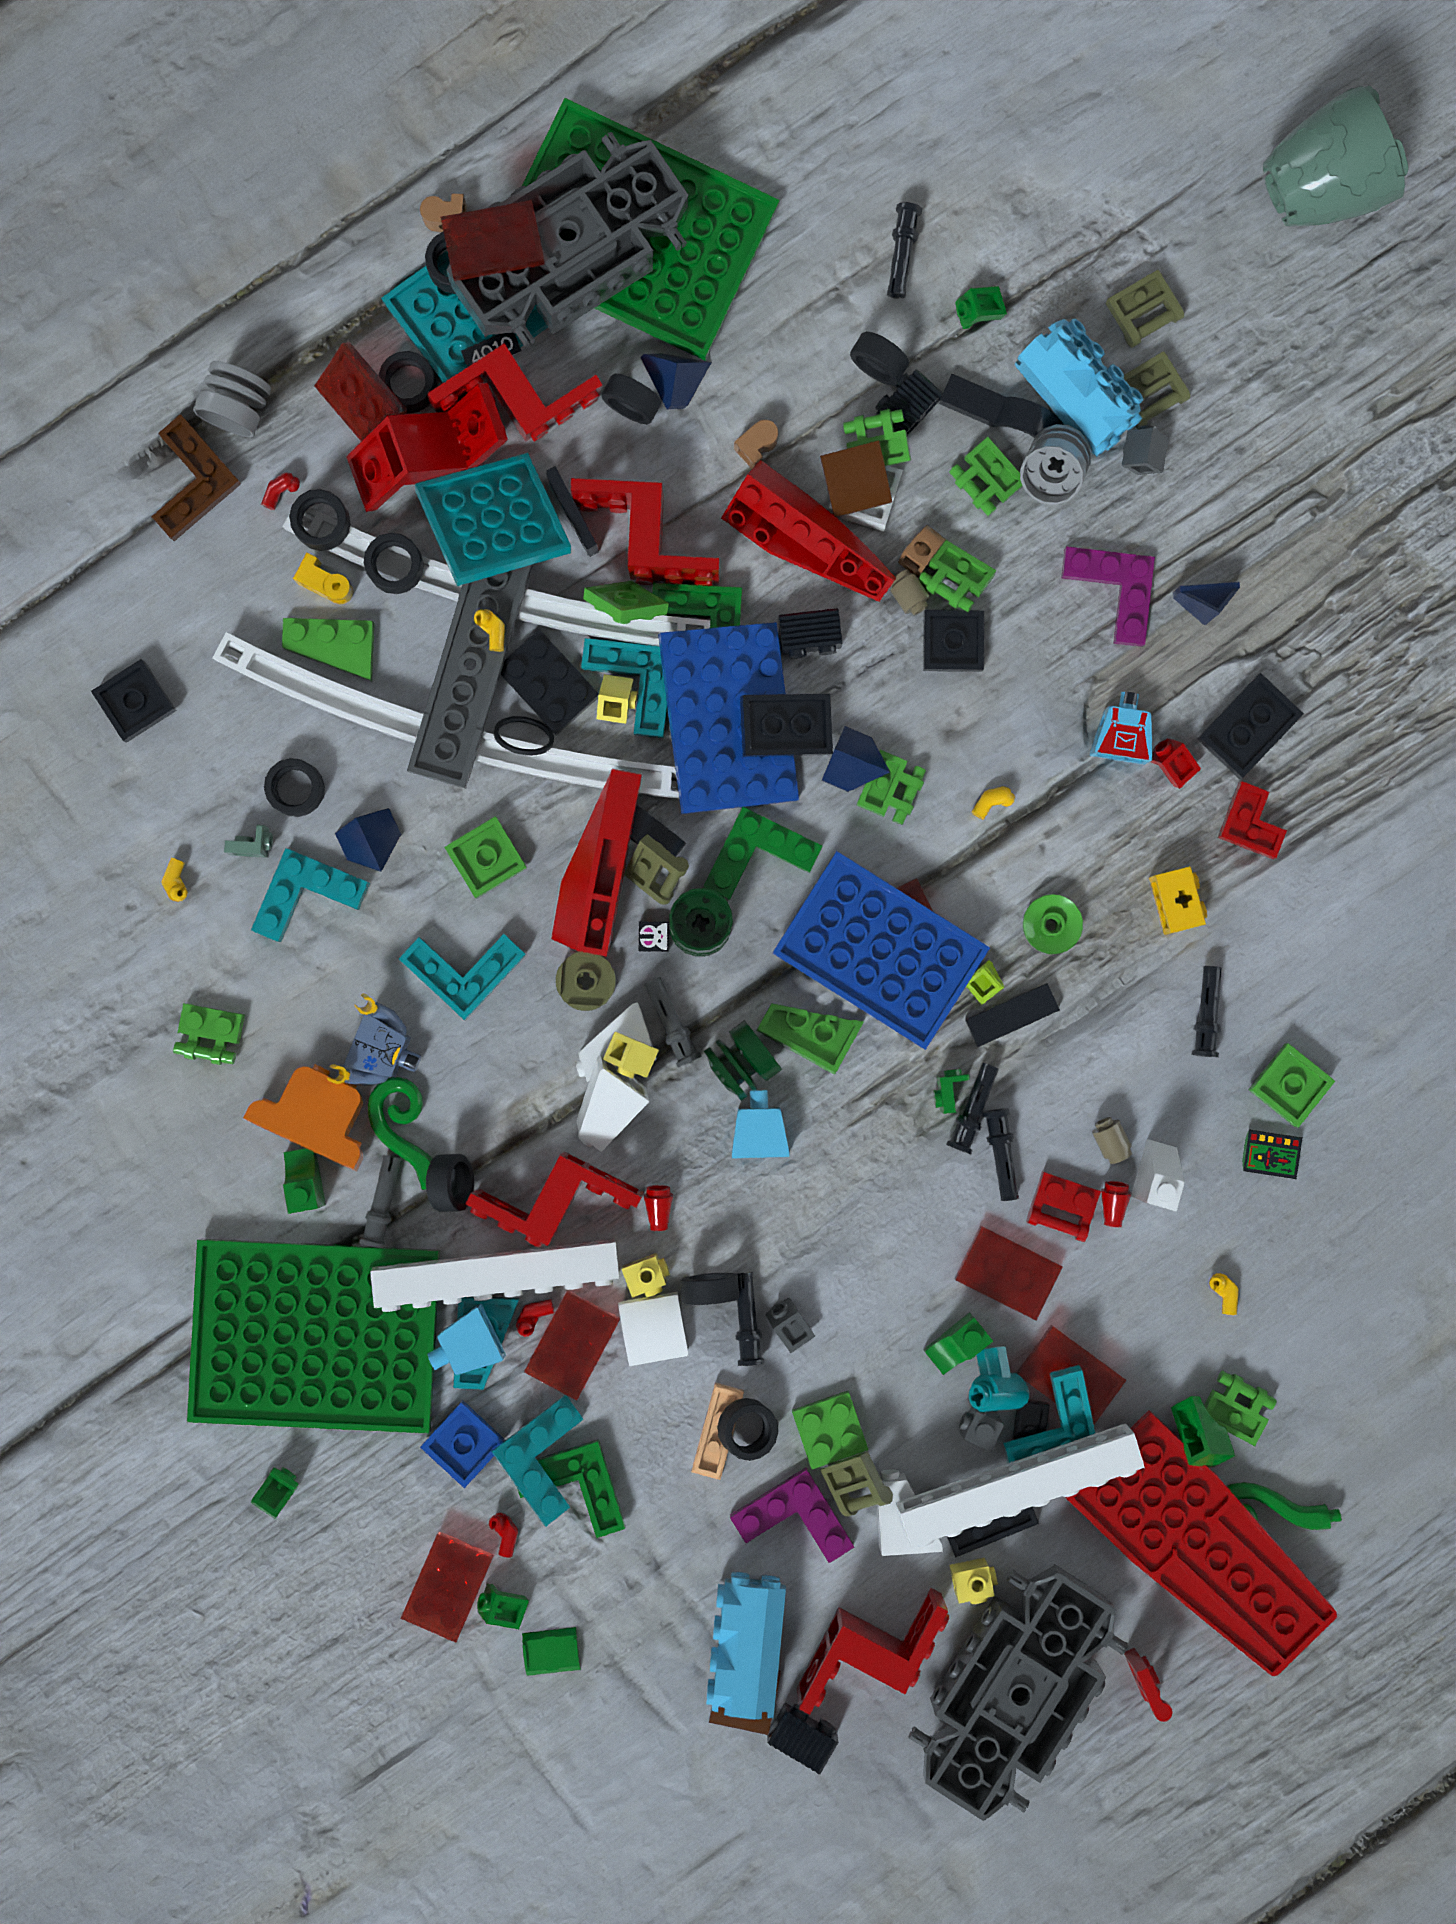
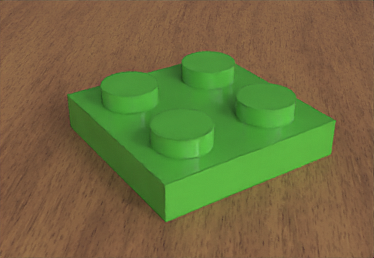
M632 580L584 588L583 599L592 604L596 610L608 614L615 622L620 624H628L632 620L638 619L652 620L655 616L667 615L669 603Z
M496 816L444 847L476 899L527 869L526 864Z
M1285 1043L1248 1090L1291 1125L1299 1128L1331 1088L1335 1080L1289 1043Z
M848 1390L792 1409L811 1469L869 1450Z

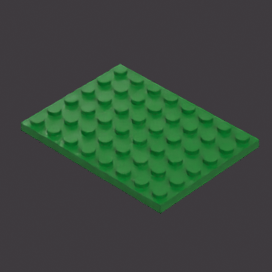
M564 98L522 186L527 187L535 182L542 172L554 170L562 164L566 157L571 154L577 155L584 150L601 172L603 166L611 157V153L602 142V138L605 135L608 137L610 132L613 133L620 146L623 144L628 146L641 141L651 140L688 194V207L677 228L687 244L684 248L681 247V250L676 251L668 236L645 238L653 249V271L594 309L705 361L774 217L780 200ZM565 229L560 233V237L564 241H572L577 236L576 232L571 229Z
M198 1239L187 1422L429 1434L431 1431L434 1368L429 1361L428 1353L435 1350L437 1301H431V1306L413 1308V1304L400 1305V1310L382 1312V1307L374 1308L370 1271L373 1267L439 1260L440 1250L385 1247L383 1249L370 1246Z

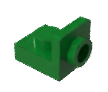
M999 286L970 288L955 302L962 329H969L978 321L1001 320L1007 315Z
M487 1583L484 1593H481L478 1598L477 1609L486 1624L519 1630L529 1600L524 1595L498 1591L493 1584Z

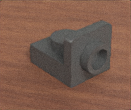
M790 1298L775 1304L765 1314L773 1330L790 1353L815 1337L813 1331Z

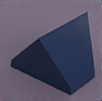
M663 353L643 354L640 357L667 410L684 409L689 405L712 363Z
M1240 582L1179 586L1173 592V599L1203 625H1207L1222 612L1240 588Z
M844 726L821 781L849 792L890 773V770L872 737Z
M389 808L356 817L335 833L348 861L382 872L400 836H402Z

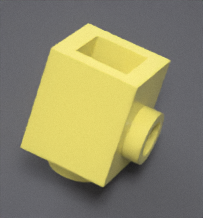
M604 674L598 694V720L626 724L629 710L635 709L638 691H633L634 679Z
M614 1032L603 1060L618 1066L616 1072L633 1079L635 1074L647 1078L659 1050L641 1041Z
M657 1253L625 1264L621 1269L632 1298L645 1293L646 1297H650L662 1292V1286L667 1283L666 1276L670 1275L665 1259H659Z
M985 1558L949 1565L955 1596L959 1604L969 1601L971 1604H981L986 1602L989 1597L995 1596L993 1586L998 1585L994 1566H988Z

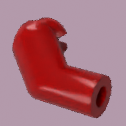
M284 472L268 483L261 505L270 510H275L281 493L285 490L296 492L300 486V479L293 476L290 472Z
M552 1299L527 1304L523 1307L516 1320V1328L521 1336L528 1337L533 1334L539 1317L555 1313Z
M496 1513V1515L490 1518L489 1527L491 1530L494 1529L502 1538L498 1554L502 1557L511 1558L514 1553L518 1528L507 1514Z

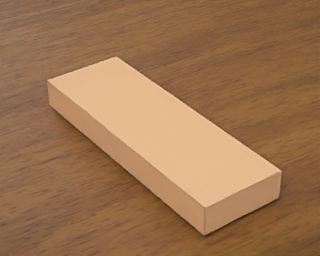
M715 1382L694 1458L692 1473L721 1480L728 1450L722 1445L718 1437L717 1425L724 1409L735 1400L742 1399L744 1390Z

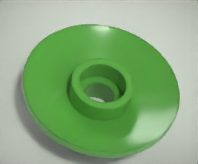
M1050 894L1036 899L1029 905L1023 917V932L1027 941L1032 947L1042 953L1060 954L1066 952L1078 942L1082 934L1083 919L1080 910L1070 899L1061 895ZM1049 919L1056 923V928L1053 931L1046 928V922Z

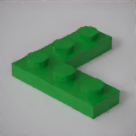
M653 583L652 593L669 603L667 615L665 616L711 618L710 628L740 626L741 587Z
M742 807L703 888L716 891L722 897L730 900L756 848L810 873L823 846Z
M599 1439L537 1459L556 1487L579 1481L596 1538L626 1528ZM518 1490L520 1498H523L522 1494Z

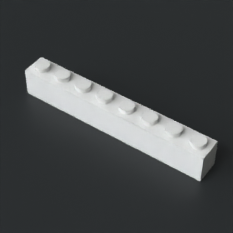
M614 1239L373 1267L370 1271L374 1308L382 1307V1312L400 1310V1305L413 1304V1308L431 1306V1301L443 1300V1304H456L462 1302L463 1297L474 1296V1301L492 1299V1294L504 1293V1297H515L523 1295L522 1290L534 1289L535 1293H548L553 1291L554 1286L565 1285V1290L583 1288V1283L595 1282V1286H606L613 1284V1279H619L616 1242Z
M1125 1423L896 1502L911 1548L915 1546L925 1547L932 1544L936 1539L944 1536H957L963 1530L973 1526L983 1527L990 1524L994 1519L1018 1515L1023 1509L1047 1505L1052 1499L1076 1495L1081 1489L1105 1485L1110 1479L1119 1476H1132L1137 1470L1145 1468L1135 1434Z

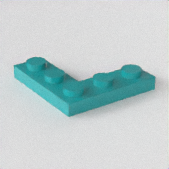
M585 638L581 669L640 676L634 735L664 739L667 701L660 647Z
M285 848L251 931L281 942L304 888L359 910L370 883Z
M503 934L463 977L421 937H418L402 954L399 960L463 1020H466L527 954L509 937Z
M1079 1365L1050 1373L1061 1427L1003 1443L1007 1464L1096 1434L1083 1371Z
M563 1395L491 1451L545 1527L570 1508L535 1458L584 1420L567 1395Z

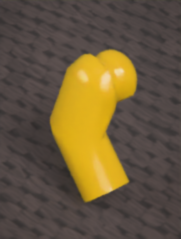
M488 609L477 610L474 614V621L489 634V650L495 652L504 651V622Z
M1005 786L986 790L971 813L984 820L992 806H1011L1015 801V795L1011 792L1010 788Z
M171 857L161 883L168 897L175 902L183 901L188 894L187 888L180 877L185 862Z
M1214 1274L1210 1278L1209 1285L1212 1290L1223 1298L1222 1314L1237 1315L1239 1291L1237 1285L1225 1274Z

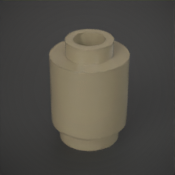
M905 569L895 575L896 580L891 585L890 591L905 614L912 612L915 616L924 611L929 606L927 601L930 599V595L916 574H911L909 569Z
M1107 1117L1095 1123L1096 1128L1092 1131V1134L1103 1157L1108 1159L1110 1164L1119 1163L1132 1155L1130 1150L1132 1145L1118 1119L1112 1120L1111 1117Z

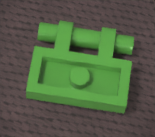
M886 409L880 411L881 414L865 418L864 415L854 417L852 421L843 423L845 434L856 432L858 439L857 441L846 443L847 449L879 440L885 467L912 461L906 430L894 432L893 428L894 423L904 421L902 409L895 411ZM883 426L884 435L868 438V429Z
M989 437L965 456L964 460L970 466L966 472L958 464L949 471L956 480L955 484L960 490L964 489L974 500L972 504L978 510L981 508L987 516H990L997 509L990 501L994 495L1004 503L1023 487L1020 480V472ZM977 475L988 486L983 492L972 481Z
M946 540L929 564V568L936 571L935 575L932 577L928 573L922 572L919 581L927 587L926 591L933 595L937 593L947 599L949 605L955 609L960 607L969 612L974 602L965 596L970 592L979 598L994 578L996 570ZM947 578L959 587L955 591L945 585L943 581Z
M880 749V753L890 773L866 783L856 806L882 817L885 816L889 806L896 810L892 821L903 825L907 815H911L914 808L912 802L917 791H921L924 782L922 779L926 770L915 766L911 775L904 773L903 771L908 761ZM899 782L906 785L901 800L893 797Z
M183 1003L177 1033L189 1035L187 1044L175 1042L173 1053L184 1055L185 1059L195 1060L196 1058L211 1060L212 1064L222 1065V1063L234 1064L236 1053L226 1051L227 1042L240 1043L245 1014ZM201 1037L216 1040L214 1048L199 1046Z
M1221 1371L1217 1381L1225 1385L1226 1390L1224 1394H1221L1212 1389L1204 1406L1219 1425L1226 1427L1227 1432L1256 1446L1269 1419L1260 1415L1259 1412L1262 1406L1272 1410L1277 1400L1269 1396L1265 1389L1259 1386L1254 1388L1243 1382L1244 1379L1237 1374L1230 1375L1225 1371ZM1238 1393L1250 1399L1247 1407L1235 1401Z

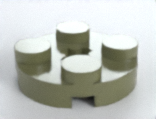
M579 951L566 958L559 966L556 973V988L563 1001L572 1008L581 1011L596 1010L607 1004L615 991V971L610 962L601 955ZM585 972H589L590 978L595 980L594 984L589 985L588 990H583V985L578 984L577 981L578 978L584 976Z

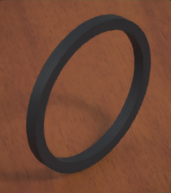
M506 717L498 721L494 728V738L497 743L506 750L516 754L540 755L549 751L554 743V735L551 729L544 723L529 717ZM508 723H528L543 730L547 734L549 742L544 747L538 749L518 748L504 741L499 734V729Z

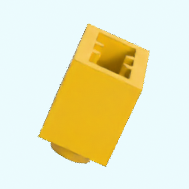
M1191 866L1149 877L1164 935L1206 925L1207 909L1204 902L1199 900L1197 889L1200 888L1199 879L1196 872H1192ZM1184 896L1185 902L1176 904L1175 898Z

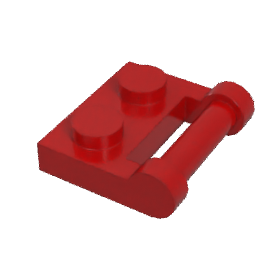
M1042 1171L1026 1223L1034 1226L1040 1224L1075 1236V1240L1085 1242L1101 1191ZM1043 1204L1081 1216L1078 1225L1042 1213Z
M1135 1648L1125 1651L1124 1655L1142 1697L1149 1703L1157 1720L1162 1722L1168 1721L1172 1717L1173 1711L1168 1702L1160 1697V1690L1157 1687L1160 1681L1153 1666H1150L1146 1656L1140 1657Z

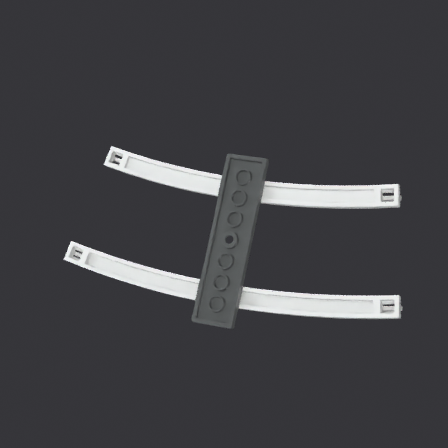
M311 507L308 508L303 516L312 520V523L302 519L303 527L307 529L306 532L318 538L332 533L338 520ZM288 515L282 527L285 530L295 534L290 526V519ZM350 526L348 536L342 544L328 551L364 567L365 551L370 542L376 537ZM392 546L379 554L376 566L378 573L395 580H401L408 575L412 561L406 550ZM422 556L424 562L423 576L415 587L457 601L424 714L326 679L263 651L227 632L212 657L215 661L259 683L313 707L378 732L414 743L415 745L407 768L409 773L466 789L475 761L542 778L603 789L613 768L642 774L639 794L679 799L677 781L672 780L677 779L676 770L673 766L625 761L551 748L546 753L540 755H520L500 746L495 740L494 734L484 732V728L517 619L593 637L650 646H659L658 634L707 629L710 628V620L661 615L655 616L652 620L638 619L632 620L628 624H620L615 622L608 614L596 610L590 603L526 589L533 564L457 586L447 564ZM488 609L504 622V651L495 652L489 650V634L474 621V614L477 610ZM229 646L242 652V654L230 649ZM469 659L476 661V666L472 670L465 668V662ZM501 736L504 741L518 748L538 749L544 747Z

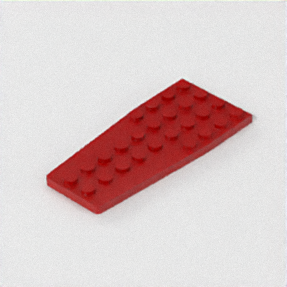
M1148 1410L1130 1428L1135 1434L1145 1468L1137 1470L1132 1476H1119L1108 1480L1105 1485L1099 1487L1090 1486L1079 1490L1076 1495L1065 1498L1131 1562L1268 1674L1278 1676L1337 1618V1612L1210 1467L1188 1464L1183 1448L1184 1444L1157 1416Z

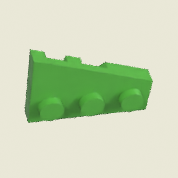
M283 618L282 648L284 650L327 664L372 682L373 621Z
M771 1003L756 1031L835 1075L864 1022Z

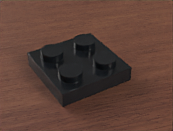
M924 610L923 671L983 672L984 611Z
M142 659L91 691L122 741L126 743L177 711L146 662Z

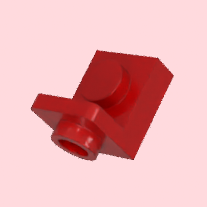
M1167 738L1154 747L1152 761L1150 762L1159 765L1171 784L1176 788L1180 789L1201 770L1182 742Z

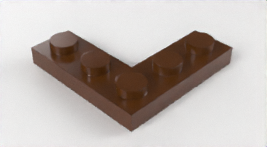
M181 414L158 434L195 475L196 479L151 516L173 541H176L241 485L238 479Z

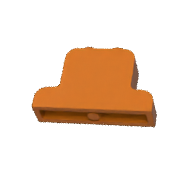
M314 1064L313 1068L303 1066L294 1071L278 1103L263 1098L249 1105L243 1117L248 1122L349 1169L358 1171L363 1160V1152L360 1148L362 1143L348 1137L363 1107V1098L356 1090L357 1085L345 1082L335 1084L327 1080V1078H331L329 1077V1070Z

